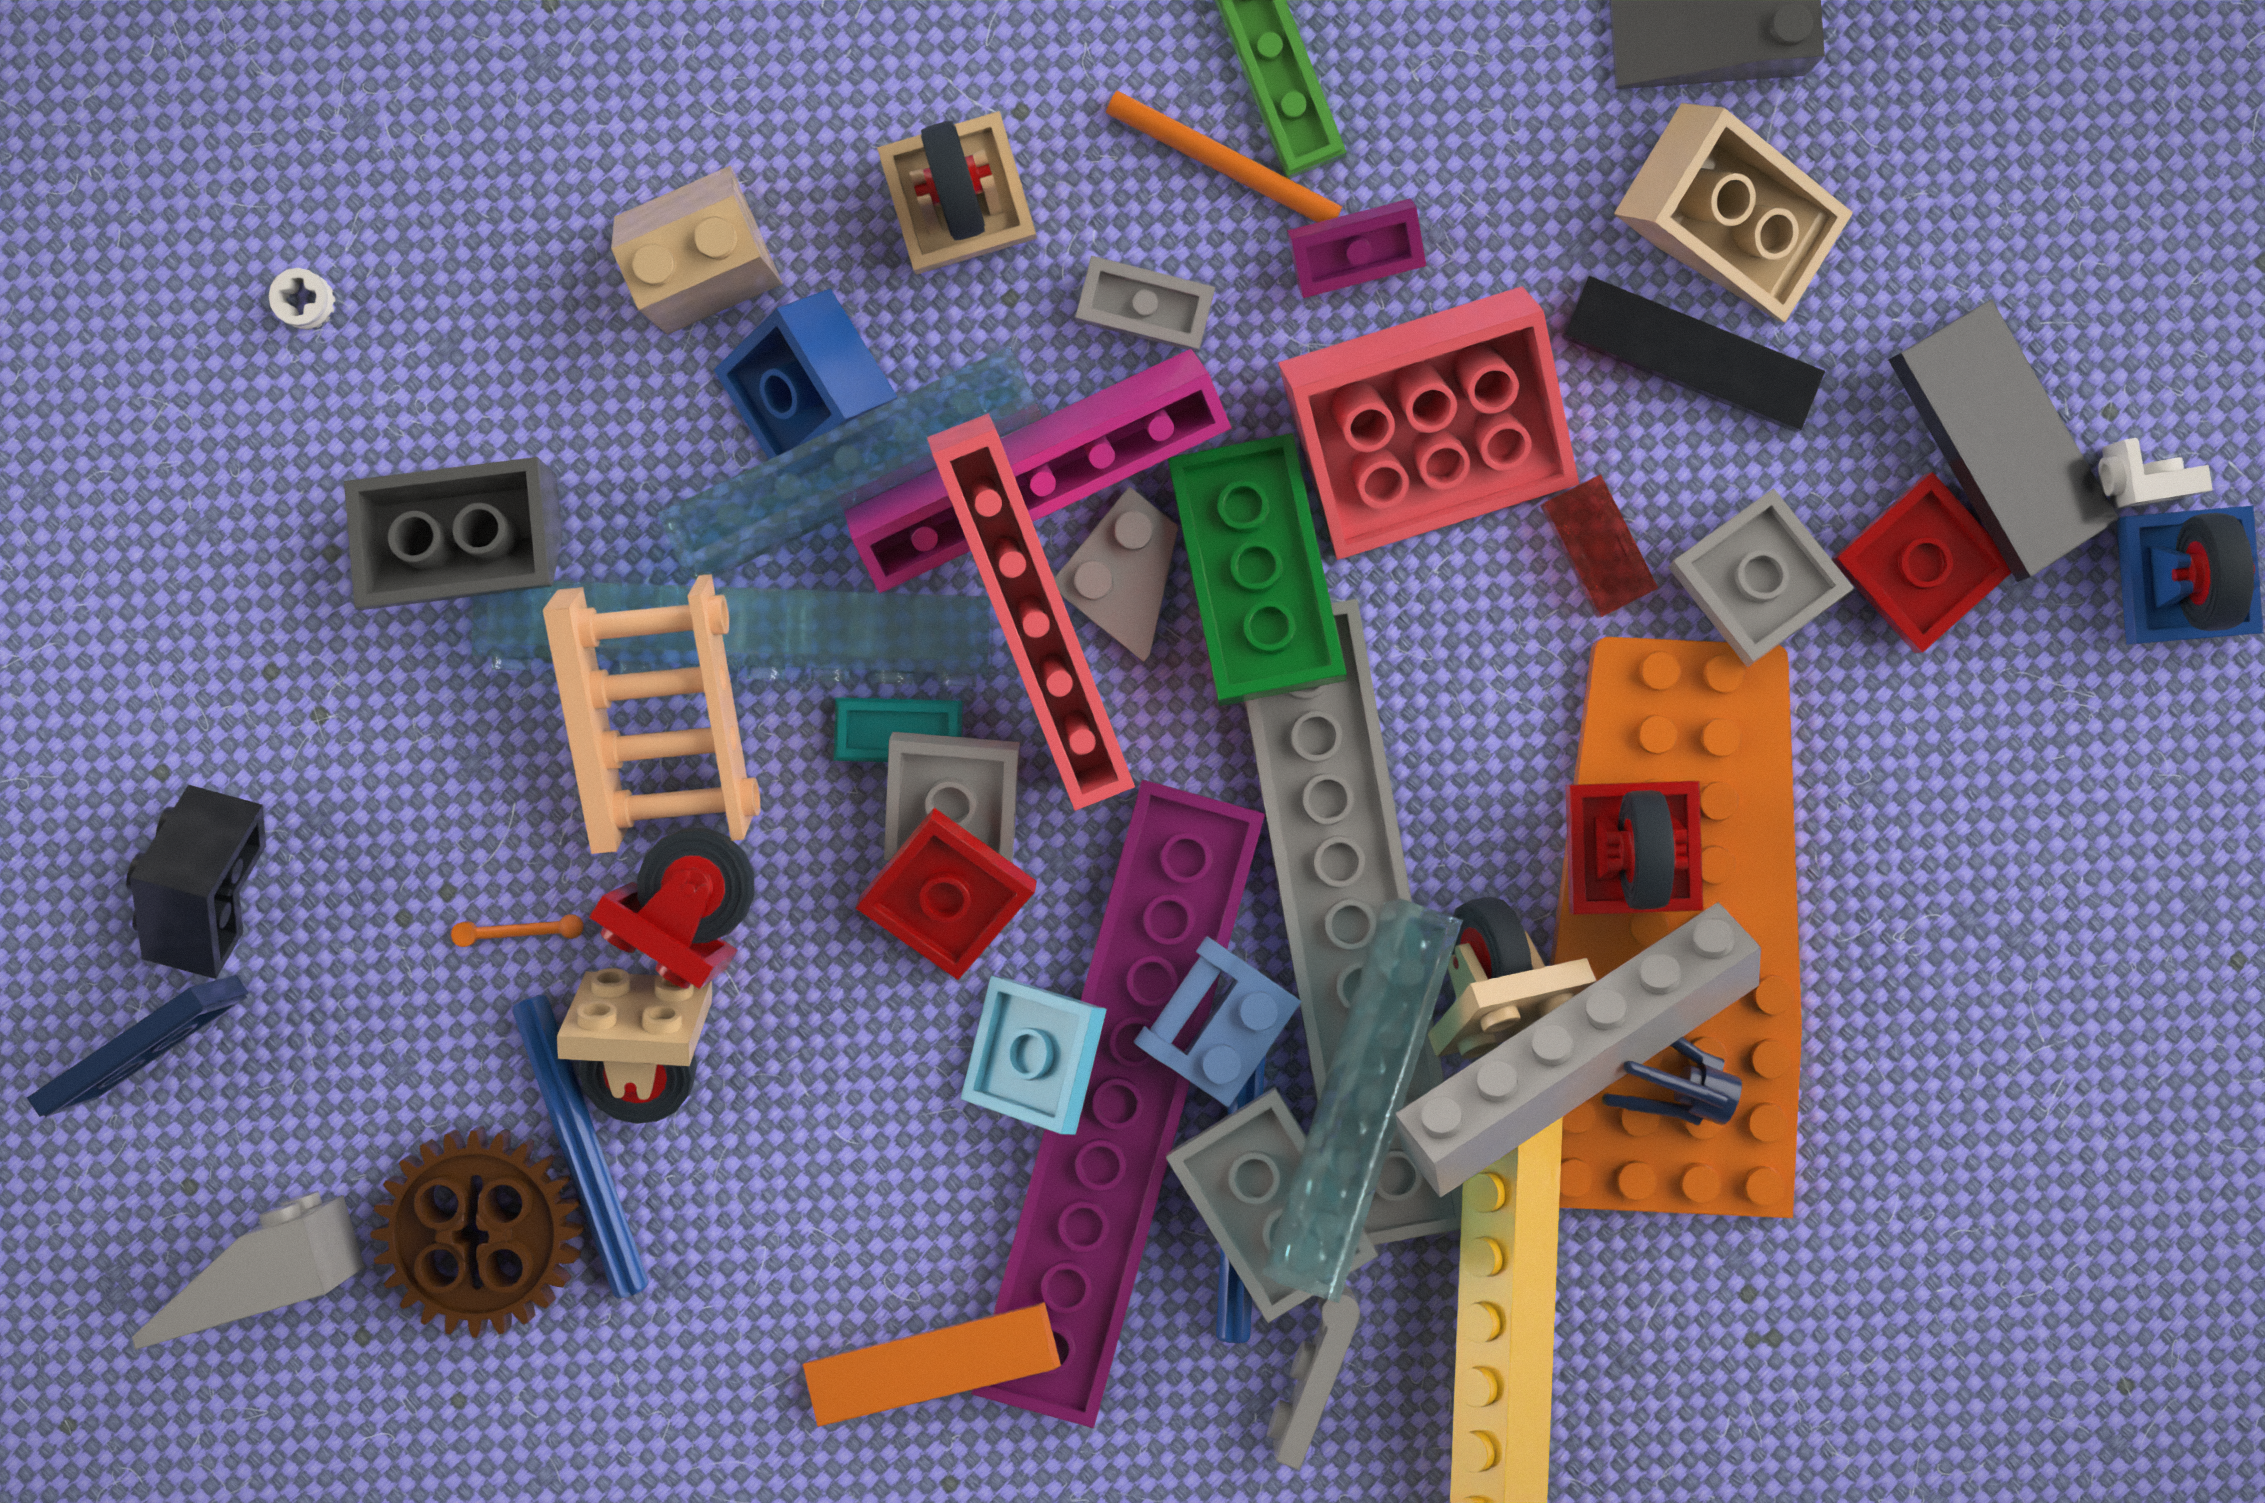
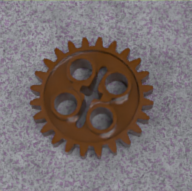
M478 1126L470 1131L467 1144L457 1129L444 1135V1150L433 1139L419 1146L423 1161L413 1155H409L399 1162L400 1168L407 1178L394 1175L385 1180L383 1186L395 1199L382 1200L374 1205L373 1211L389 1219L387 1224L381 1225L370 1232L371 1238L387 1241L389 1247L374 1258V1263L382 1265L393 1264L396 1270L385 1281V1288L404 1284L408 1292L403 1297L400 1307L405 1309L419 1300L425 1305L421 1317V1323L424 1325L439 1313L445 1315V1334L451 1335L459 1328L463 1320H467L472 1338H477L485 1331L488 1319H490L494 1329L500 1335L511 1327L512 1314L525 1325L536 1316L532 1301L546 1309L556 1299L549 1285L563 1288L572 1278L567 1270L559 1264L574 1263L581 1255V1251L566 1243V1240L577 1237L584 1231V1225L570 1222L566 1219V1215L581 1204L580 1200L574 1198L562 1199L559 1193L571 1180L570 1176L564 1175L554 1179L549 1177L547 1172L555 1160L552 1154L544 1157L537 1163L530 1159L534 1147V1140L532 1139L522 1143L516 1150L511 1149V1135L508 1129L499 1132L491 1144L488 1143L484 1126ZM474 1175L482 1178L483 1190L479 1194V1200L476 1185L473 1182ZM437 1185L447 1186L457 1196L458 1209L455 1214L445 1213L436 1205L434 1190ZM499 1185H508L518 1191L523 1203L520 1213H509L502 1209L497 1200ZM475 1219L477 1228L482 1231H488L489 1237L480 1244L478 1233L468 1232L467 1225ZM437 1249L447 1250L454 1255L459 1267L457 1276H446L438 1270L434 1261ZM498 1250H511L519 1256L523 1266L521 1276H510L501 1270L497 1261ZM477 1261L480 1279L483 1281L482 1287L475 1286L473 1282V1272L476 1269Z

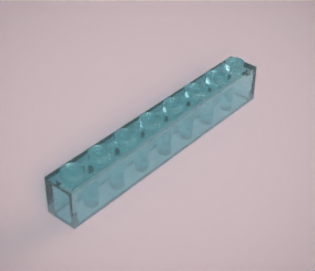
M554 581L553 587L474 596L472 656L492 658V670L531 671V659L552 660L543 609L559 589L583 587L587 608H595L598 614L689 605L687 595L693 586ZM714 587L715 595H724L728 606L729 631L728 634H722L727 665L747 667V679L785 680L786 668L811 669V681L849 683V670L875 671L874 684L913 685V673L938 674V686L976 687L977 675L991 676L994 608L990 598L987 596L879 594L875 592ZM694 631L600 640L599 646L595 647L597 661L620 662L619 674L658 671V664H683V668L700 666Z

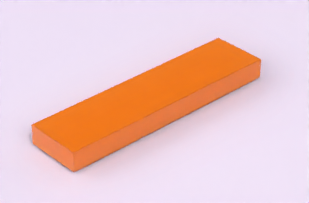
M1045 1302L813 1359L802 1364L818 1427L1055 1370L1061 1366Z

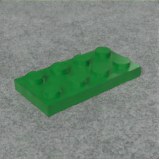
M1293 433L1168 458V468L1219 707L1346 681L1347 672Z

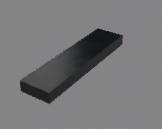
M1588 276L1585 279L1561 337L1795 433L1802 430L1825 373V370L1592 276Z

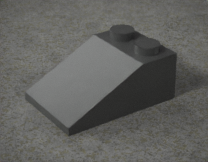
M1609 0L1615 89L1805 76L1825 56L1821 0Z

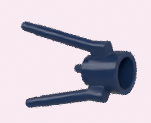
M1681 1037L1670 1046L1697 1065L1696 1067L1691 1065L1685 1066L1679 1077L1634 1061L1625 1062L1623 1067L1628 1074L1673 1090L1674 1100L1681 1104L1610 1093L1602 1096V1103L1606 1106L1675 1117L1697 1126L1703 1119L1722 1126L1731 1119L1737 1108L1741 1096L1742 1082L1739 1077L1723 1071L1724 1059L1702 1051Z

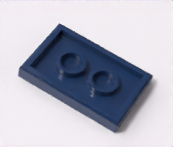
M237 975L192 986L28 1096L27 1099L39 1117H48L96 1100L246 999L245 995L249 992Z

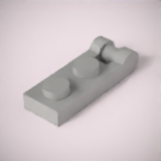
M1336 1281L1318 1292L1317 1302L1322 1316L1321 1322L1312 1344L1306 1341H1302L1290 1372V1377L1297 1379L1289 1403L1283 1400L1278 1401L1267 1430V1436L1274 1439L1272 1444L1275 1460L1297 1470H1300L1359 1322L1360 1310L1355 1295L1347 1284Z

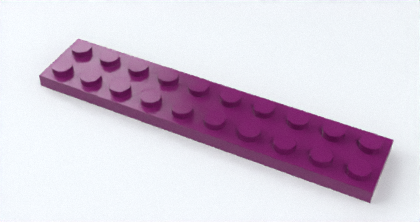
M1142 779L1080 1000L1106 1008L1107 1010L1076 1135L1059 1134L1044 1129L993 1315L1045 1302L1061 1366L1055 1370L973 1389L972 1395L1094 1428L1167 1168L1168 1160L1166 1159V1153L1172 1150L1190 1085L1189 1080L1146 1053L1134 1043V1040L1144 1026L1149 1029L1153 1026L1201 955L1196 951L1206 936L1228 949L1265 813ZM1221 972L1172 1041V1044L1183 1052L1209 1017Z

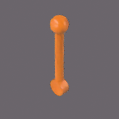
M575 914L565 915L560 921L483 927H477L472 922L464 921L457 923L452 928L451 938L459 947L473 945L478 939L562 934L567 939H574L581 935L584 924L582 919Z

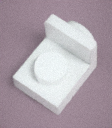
M2137 438L2121 440L2104 446L2102 449L2103 458L2099 462L2098 477L2105 495L2110 496L2113 509L2183 499L2213 491L2209 465L2184 469L2182 458H2172L2143 464Z

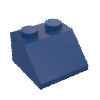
M831 288L776 308L714 369L715 374L779 477L791 473L862 429L898 398Z

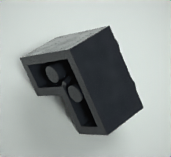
M188 785L175 807L169 806L163 811L157 824L156 837L145 853L139 852L133 858L126 878L127 889L132 890L135 909L132 927L134 931H138L143 960L217 979L243 934L239 892L266 848L263 804Z

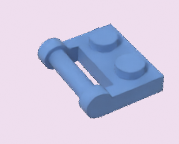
M1206 936L1196 951L1201 955L1153 1026L1150 1029L1144 1026L1134 1040V1043L1229 1108L1302 1001L1222 945ZM1221 970L1232 976L1234 980L1183 1052L1173 1045L1172 1041Z

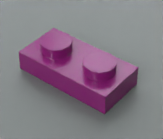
M1411 198L1287 230L1298 289L1303 298L1427 266L1417 207Z

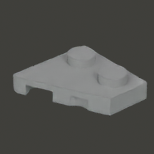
M1129 486L1056 575L1054 580L1062 597L1144 663L1151 653L1179 526Z

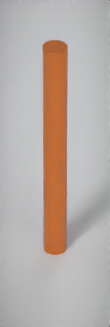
M1116 90L1109 102L1106 114L1315 222L1337 218L1343 208L1337 203Z

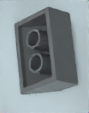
M538 457L344 481L354 608L358 611L553 587L562 541L557 475Z

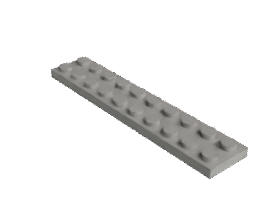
M1352 599L1331 603L1347 672L1346 681L1245 701L1296 989L1298 999L1302 1001L1300 1003V1011L1329 1171L1373 1245L1461 1230L1463 1183L1440 1198L1403 1151L1395 1116L1397 1112L1443 1083L1444 1077L1440 1057H1436L1428 1037V1033L1434 1027L1358 600Z

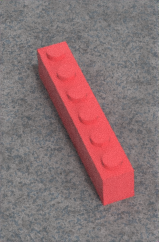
M989 413L927 437L932 455L1074 810H1079L1134 788V782Z

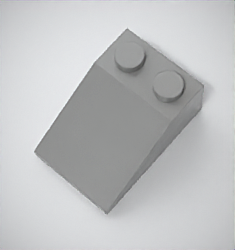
M314 1191L280 1203L281 1207L259 1214L260 1226L234 1241L132 1337L135 1350L325 1295L363 1269L365 1266L344 1195L321 1201L319 1191Z

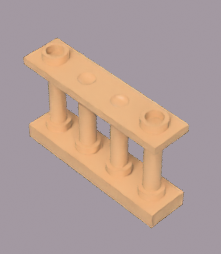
M712 574L698 576L687 595L689 605L597 614L595 608H587L584 589L579 587L557 590L543 609L591 854L617 852L628 828H632L634 822L638 820L726 812L730 838L732 841L744 840L753 816L760 814V791L757 779L755 777L747 778L722 636V634H728L729 631L728 606L724 595H715ZM694 631L699 667L609 675L606 669L599 670L595 647L599 646L600 640ZM705 692L711 727L621 736L618 730L610 729L607 708L611 707L612 701ZM716 753L721 787L632 795L629 789L622 790L618 768H622L624 761Z

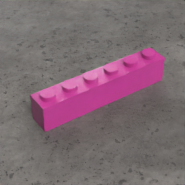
M1189 349L1000 438L1030 518L1034 522L1232 428L1208 371L1193 350ZM938 467L844 511L852 541L879 594L971 551Z

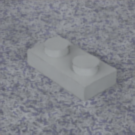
M1091 255L1075 319L1076 322L1186 350L1192 349L1193 352L1199 353L1215 287Z

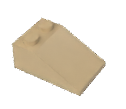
M1687 103L1680 104L1614 212L1615 216L1660 250L1781 322L1787 321L1853 214L1851 210L1724 107Z

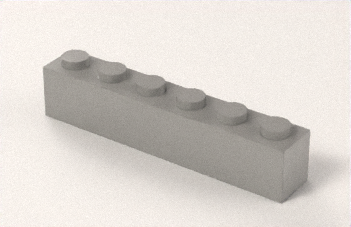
M1717 902L1397 1112L1395 1116L1403 1151L1441 1198L1626 1075L1627 1073L1623 1068L1625 1062L1644 1063L1758 987L1761 947L1728 911Z

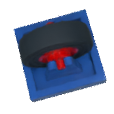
M2254 505L2119 517L2116 525L2126 645L2264 633Z

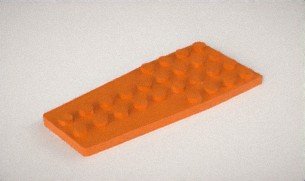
M1626 637L1600 638L1593 643L1590 652L1573 784L1700 781L1703 909L1705 911L1719 902L1761 947L1760 975L1758 987L1683 1036V1038L1702 1051L1724 1059L1723 1071L1741 1079V1096L1731 1119L1722 1126L1703 1119L1697 1126L1675 1117L1630 1111L1604 1105L1602 1103V1096L1607 1093L1681 1104L1674 1100L1673 1090L1627 1073L1563 1116L1559 1208L1793 1218L1802 1015L1788 653L1785 648L1778 645L1747 668L1728 642ZM1566 836L1550 966L1587 958L1597 982L1703 911L1570 914ZM1670 1045L1642 1063V1065L1650 1066L1678 1077L1685 1066L1691 1065L1696 1067L1697 1065Z

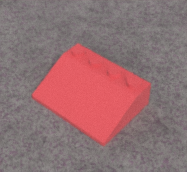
M1523 286L1278 362L1292 419L1337 560L1579 485L1544 310Z

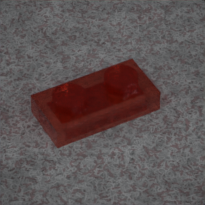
M1601 474L1540 505L1596 618L1603 617L1658 589Z

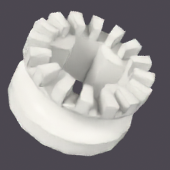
M301 268L288 269L279 274L271 284L269 291L270 307L275 315L285 323L299 329L311 330L314 327L319 328L325 321L328 322L330 313H334L333 302L336 301L332 294L333 289L327 284L326 280L309 270ZM301 282L304 283L305 289L316 294L315 303L305 304L303 315H299L298 309L289 305L287 297L289 298L290 294L298 293Z

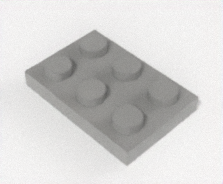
M1276 1087L1166 1153V1159L1268 1323L1378 1256L1375 1246Z

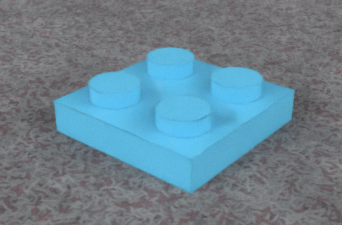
M991 976L960 1099L1059 1134L1076 1135L1107 1009L1006 977Z

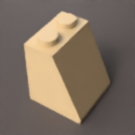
M731 166L614 216L611 249L637 309L667 335L783 284Z

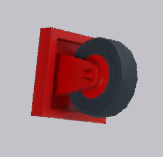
M1700 781L1565 785L1570 914L1704 911Z
M685 828L661 838L645 855L637 876V884L630 882L604 894L589 918L603 926L600 931L601 936L615 947L628 953H634L637 948L657 961L658 964L655 970L669 982L688 989L691 984L701 989L727 969L738 949L722 940L721 937L731 933L747 916L755 896L754 871L746 853L729 836L709 828Z

